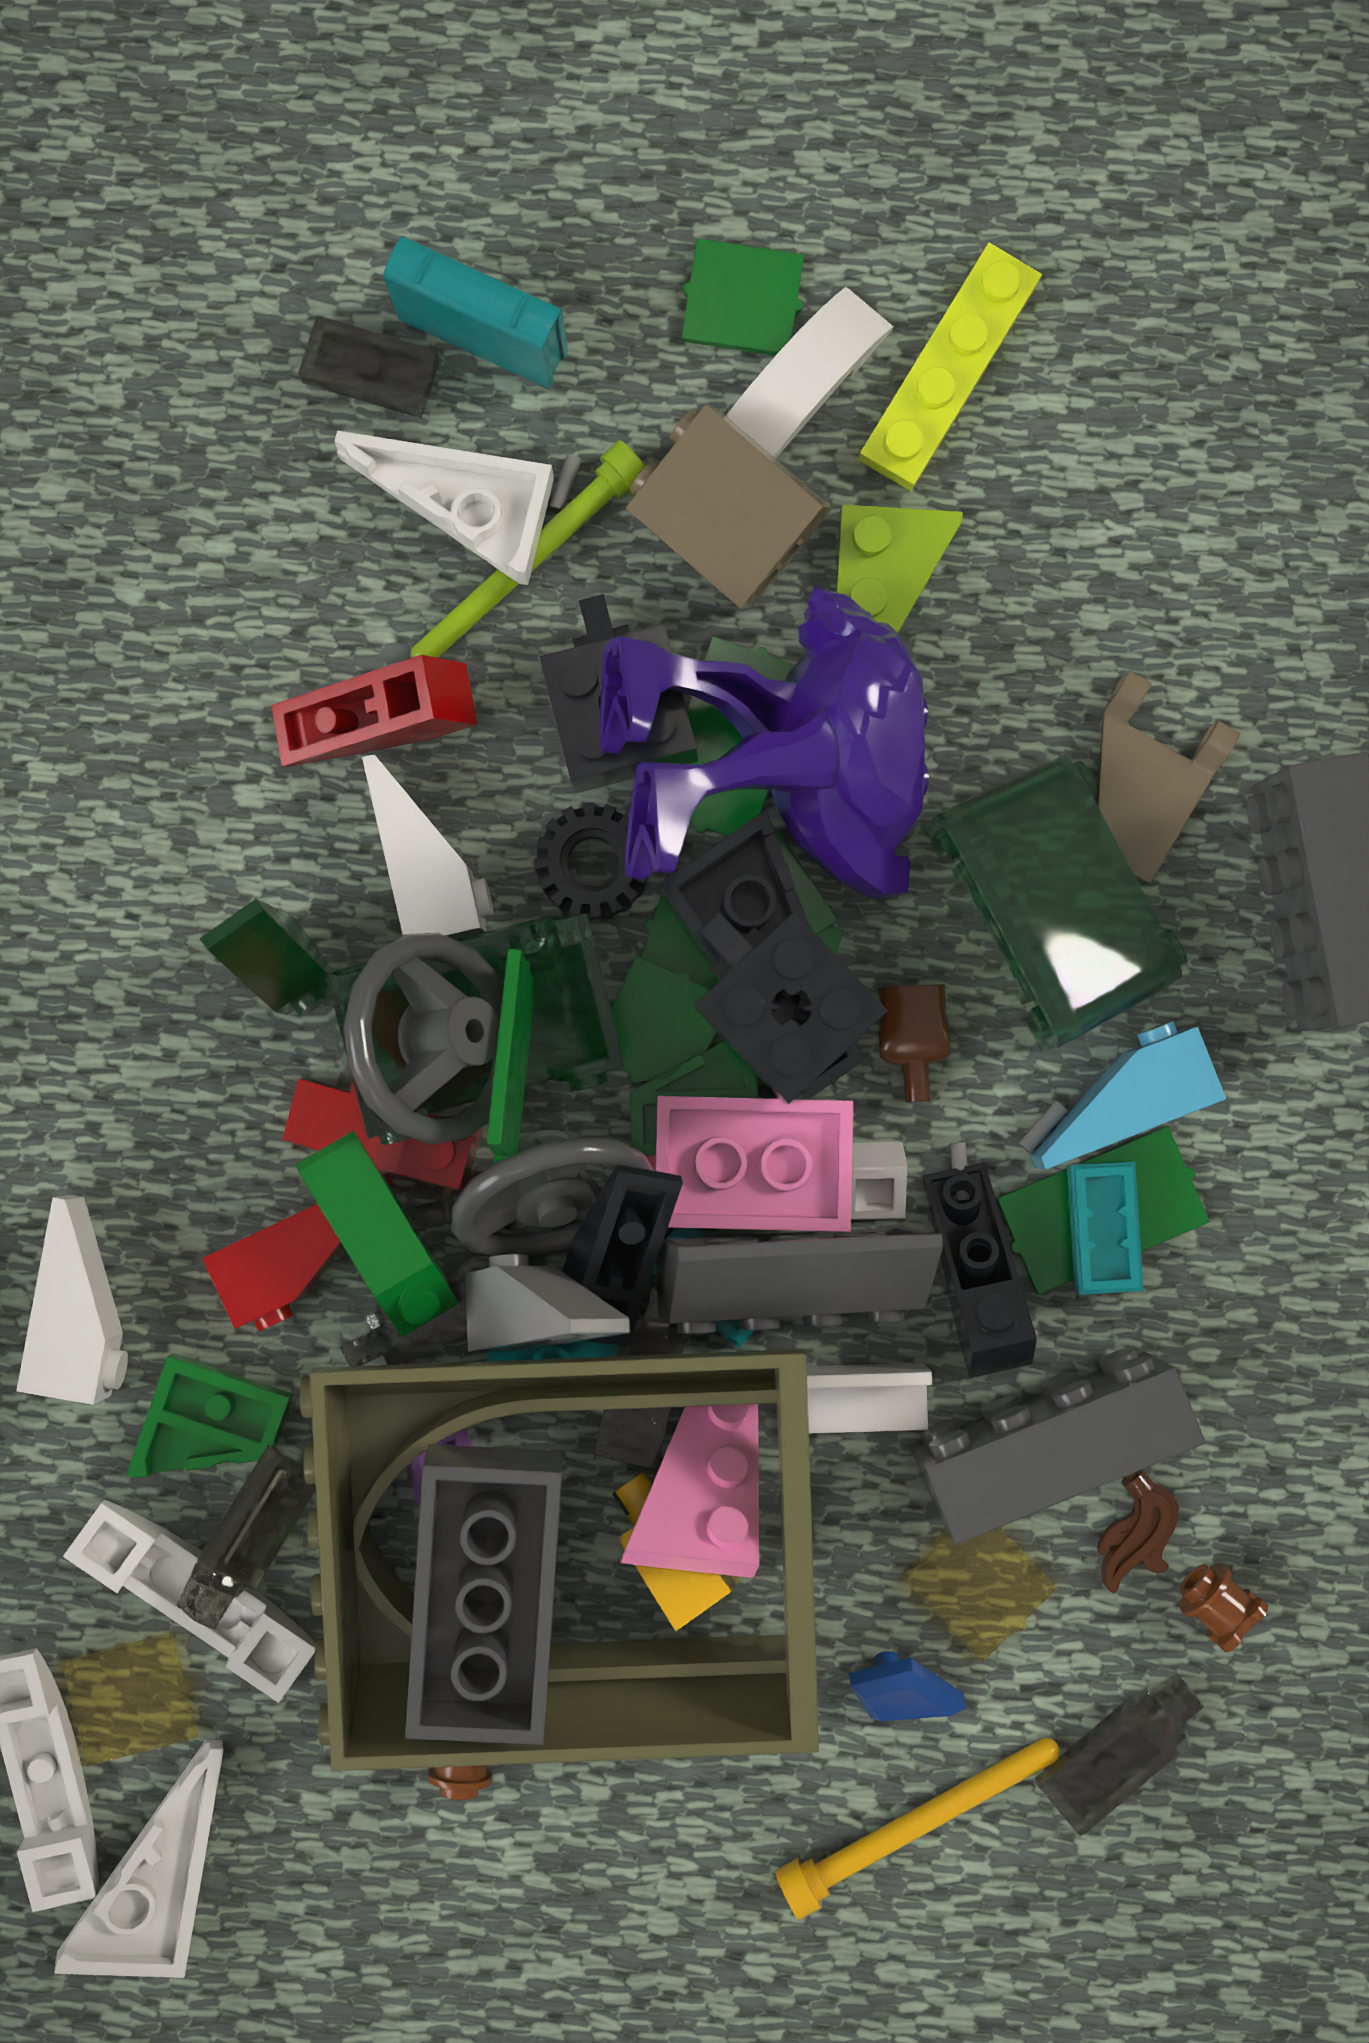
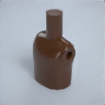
M945 984L878 988L879 1001L888 1010L880 1018V1058L886 1063L903 1066L905 1102L931 1101L929 1064L943 1061L951 1054L950 1031L946 1014Z

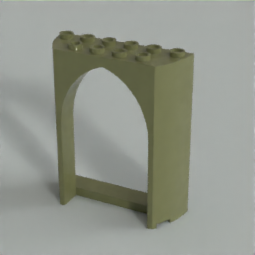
M804 1349L319 1367L310 1372V1377L302 1378L300 1387L301 1414L303 1418H312L313 1443H307L304 1451V1477L306 1484H316L317 1508H312L309 1511L307 1538L309 1549L319 1550L320 1574H314L312 1578L311 1608L314 1616L323 1615L324 1638L318 1639L316 1642L314 1665L316 1680L326 1681L327 1703H322L319 1709L318 1737L321 1746L330 1745L331 1771L819 1752L807 1361ZM777 1403L785 1635L550 1644L543 1745L405 1739L414 1593L403 1584L386 1562L376 1545L369 1528V1523L376 1504L388 1486L404 1468L427 1450L429 1444H436L442 1439L478 1423L514 1414Z

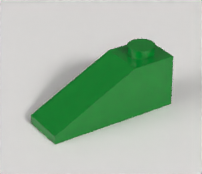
M354 1130L295 1164L298 1173L368 1288L402 1337L459 1304L433 1251Z

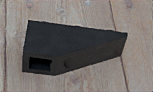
M985 1162L965 1166L962 1170L955 1168L923 1175L934 1232L942 1234L943 1248L940 1259L954 1323L969 1378L1032 1365L1037 1337ZM961 1190L966 1191L970 1199L957 1200L956 1193Z

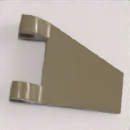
M1129 671L1121 677L1102 713L1094 853L1144 882L1151 884L1211 779L1234 748L1241 733L1220 721H1217L1215 725L1210 724L1199 742L1192 759L1186 758L1129 725L1128 721L1152 684Z

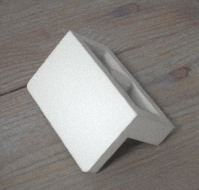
M924 1363L807 1366L809 1433L928 1430L927 1385H932V1371Z

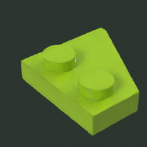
M842 504L840 511L836 592L848 595L866 612H870L873 619L889 624L899 633L918 597L959 529L963 519V512Z

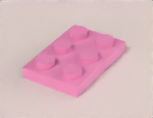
M658 1096L656 1171L681 1175L683 1185L668 1227L851 1232L853 1101L794 1099L790 1104H784L780 1099Z

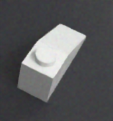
M375 754L362 757L402 934L440 933L451 939L458 940L487 933L483 917L492 916L494 912L486 879L474 880L471 869Z
M76 1195L53 1197L16 1391L94 1405L110 1397L112 1389L118 1390L121 1387L126 1374L128 1354L127 1351L120 1350L123 1331L85 1199L82 1196Z

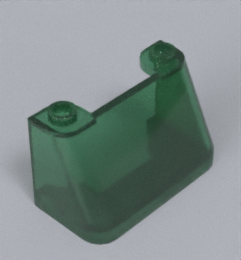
M1061 755L935 815L924 828L938 856L946 853L951 860L958 858L960 861L951 871L956 881L962 878L1021 991L1016 993L1020 1003L1023 1005L1034 1002L1035 1007L1030 1009L1033 1019L1027 1022L1026 1025L1040 1051L1059 1048L1178 982L1182 978L1181 965L1187 962L1185 950L1177 936L1170 929L1164 931L1097 806L1093 798L1097 794V786L1091 772L1082 761L1079 760L1073 763L1065 755Z
M559 913L454 939L474 948L500 975L503 984L508 949L522 950L525 960L530 962V972L536 987L525 1087L553 1080L555 1082L568 1081L570 1091L585 1090L607 1083L606 1072L625 1067L587 914ZM439 959L422 960L467 997L481 998L478 989L457 967ZM364 962L317 976V980L364 1135L368 1139L379 1136L381 1145H387L411 1138L395 1132L366 1105L348 1068L343 1025L351 987L368 963ZM393 973L390 974L377 995L371 1024L375 1061L389 1090L407 1066L399 1048L398 1028L402 1015L410 1006ZM492 1060L482 1065L464 1067L413 1111L429 1117L428 1114L476 1101L489 1079Z

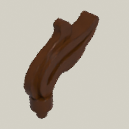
M1143 1469L1125 1476L1122 1480V1485L1134 1498L1132 1512L1111 1523L1101 1535L1097 1545L1098 1552L1105 1555L1101 1567L1102 1582L1113 1594L1118 1591L1120 1581L1126 1573L1140 1562L1154 1573H1164L1169 1568V1565L1162 1559V1552L1175 1530L1179 1506L1175 1496L1163 1486L1155 1484Z

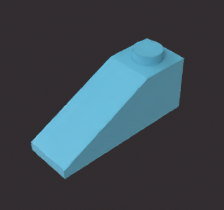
M1170 1021L1138 1033L1137 1036L1141 1045L1124 1051L1033 1152L1030 1157L1034 1167L1047 1170L1226 1100L1198 1027L1177 1031L1174 1021Z

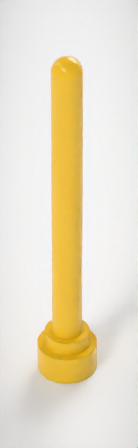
M1041 1738L815 1863L813 1858L801 1863L799 1858H796L776 1869L777 1880L794 1915L800 1921L822 1908L820 1901L830 1896L828 1888L1053 1764L1060 1754L1058 1744L1051 1738Z

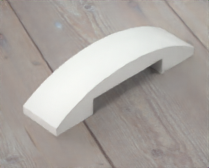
M845 287L829 300L789 340L752 382L726 416L776 459L849 374L853 376L892 331L893 326L850 289Z
M103 1500L63 1555L65 1559L114 1592L118 1593L121 1587L124 1586L229 1658L225 1666L226 1668L278 1703L315 1653L316 1642L270 1600L187 1541L152 1521L107 1500Z
M37 1648L0 1656V1747L24 1835V1840L17 1850V1855L32 1912L94 1899L100 1891L94 1825L78 1746L61 1694L45 1660Z

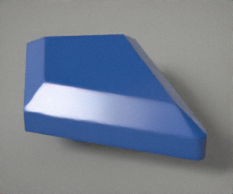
M892 1651L876 1654L873 1658L874 1667L849 1673L850 1686L870 1718L878 1721L952 1716L966 1709L965 1697L961 1691L913 1658L909 1657L899 1660L898 1654Z

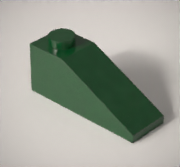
M256 898L199 938L213 956L276 1013L289 1015L295 1010L299 1017L310 1013L331 997L326 987L339 979L295 917Z

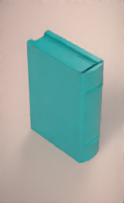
M401 236L393 248L383 273V278L398 320L550 389L554 382V372L561 358L565 359L568 352L562 309Z

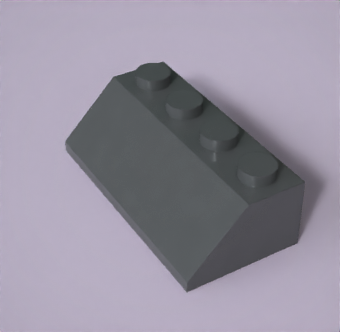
M908 1227L851 1229V1232L806 1231L667 1238L663 1240L656 1261L658 1317L668 1323H676L677 1333L682 1334L716 1331L715 1321L740 1319L741 1329L745 1330L779 1328V1317L803 1316L804 1325L807 1326L843 1324L842 1313L866 1312V1321L868 1322L904 1321L905 1310L926 1308L943 1248L942 1234Z

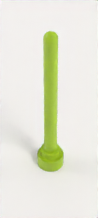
M618 440L600 457L603 464L595 470L598 477L542 528L531 573L614 496L620 500L627 493L631 496L635 495L630 489L638 474L644 469L645 464L623 441ZM497 569L413 646L410 657L427 655L439 658L519 584Z

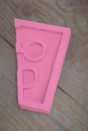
M758 1404L684 1407L620 1563L748 1578L754 1577L759 1567Z

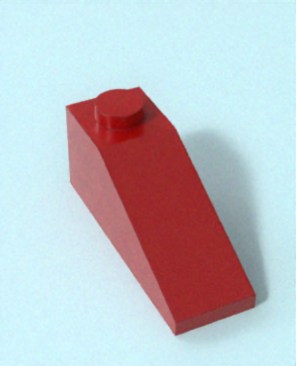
M419 655L271 705L281 765L283 767L423 742L478 725L466 663L427 655Z
M298 1078L282 1140L319 1151L354 1130L379 1169L461 1190L468 1184L482 1128L462 1141L430 1145L395 1132L366 1105L361 1094ZM420 1109L413 1110L431 1118L444 1117L443 1115Z
M389 1172L384 1173L383 1176L392 1187L394 1183ZM316 1204L202 1259L234 1329L254 1321L258 1332L294 1315L289 1303L305 1296L344 1246L319 1205Z

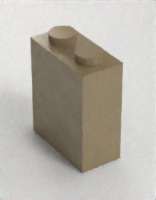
M705 404L700 412L696 409H691L678 422L670 435V440L675 444L660 463L655 460L651 461L638 474L630 489L635 496L626 506V509L740 609L752 608L833 508L723 412Z

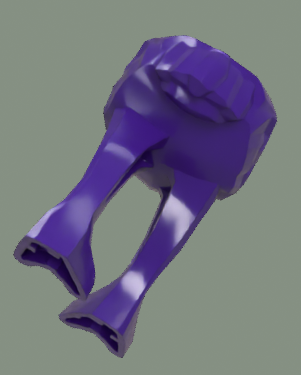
M815 586L807 601L808 608L804 612L805 621L798 627L799 643L806 650V653L788 672L785 681L767 679L743 663L699 661L672 654L650 642L622 636L611 639L604 650L602 663L600 746L603 752L619 754L626 741L646 742L660 694L666 690L688 694L714 705L743 737V740L719 759L705 764H674L644 761L637 765L625 850L626 876L631 879L645 880L651 875L652 871L674 873L691 816L704 798L718 793L744 789L772 790L778 812L800 849L832 878L870 898L894 897L908 893L910 876L909 857L895 855V849L922 812L924 796L928 789L929 773L925 764V727L928 720V706L923 697V678L898 633L889 624L873 619L870 612H866L848 595Z

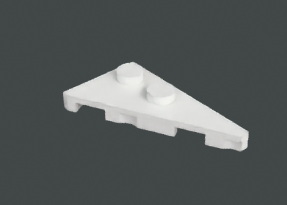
M337 431L334 442L339 459L518 584L528 585L554 481L552 465Z
M206 1739L58 1949L55 1961V1974L185 1977L223 1756L222 1740Z

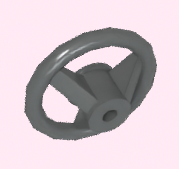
M440 933L404 934L376 951L351 987L343 1029L348 1068L366 1105L395 1132L430 1145L465 1140L489 1123L504 984L500 975L474 948ZM439 959L457 967L478 989L481 998L467 997L422 960ZM393 973L410 1006L402 1015L398 1028L399 1048L407 1066L389 1090L375 1061L371 1024L377 995L390 974ZM492 1060L489 1079L478 1098L459 1114L431 1118L413 1111L464 1067L482 1065Z
M559 1130L533 1132L519 1138L517 1154L498 1161L469 1181L454 1201L451 1231L471 1252L487 1257L523 1254L528 1255V1259L568 1252L572 1239L583 1220L560 1229L536 1234H500L496 1231L517 1219L528 1226H543L546 1228L563 1226L573 1221L577 1216L585 1219L602 1190L585 1171L584 1168L587 1164L609 1165L614 1168L618 1164L655 1170L637 1147L616 1139L579 1137L570 1139L566 1133Z

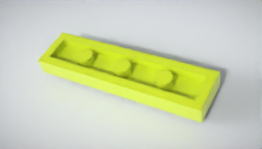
M987 244L861 450L858 458L859 461L907 490H913L1038 285L1042 276L1040 272L993 244Z

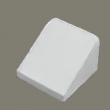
M901 1142L853 1143L851 1220L905 1219L907 1162L903 1144Z

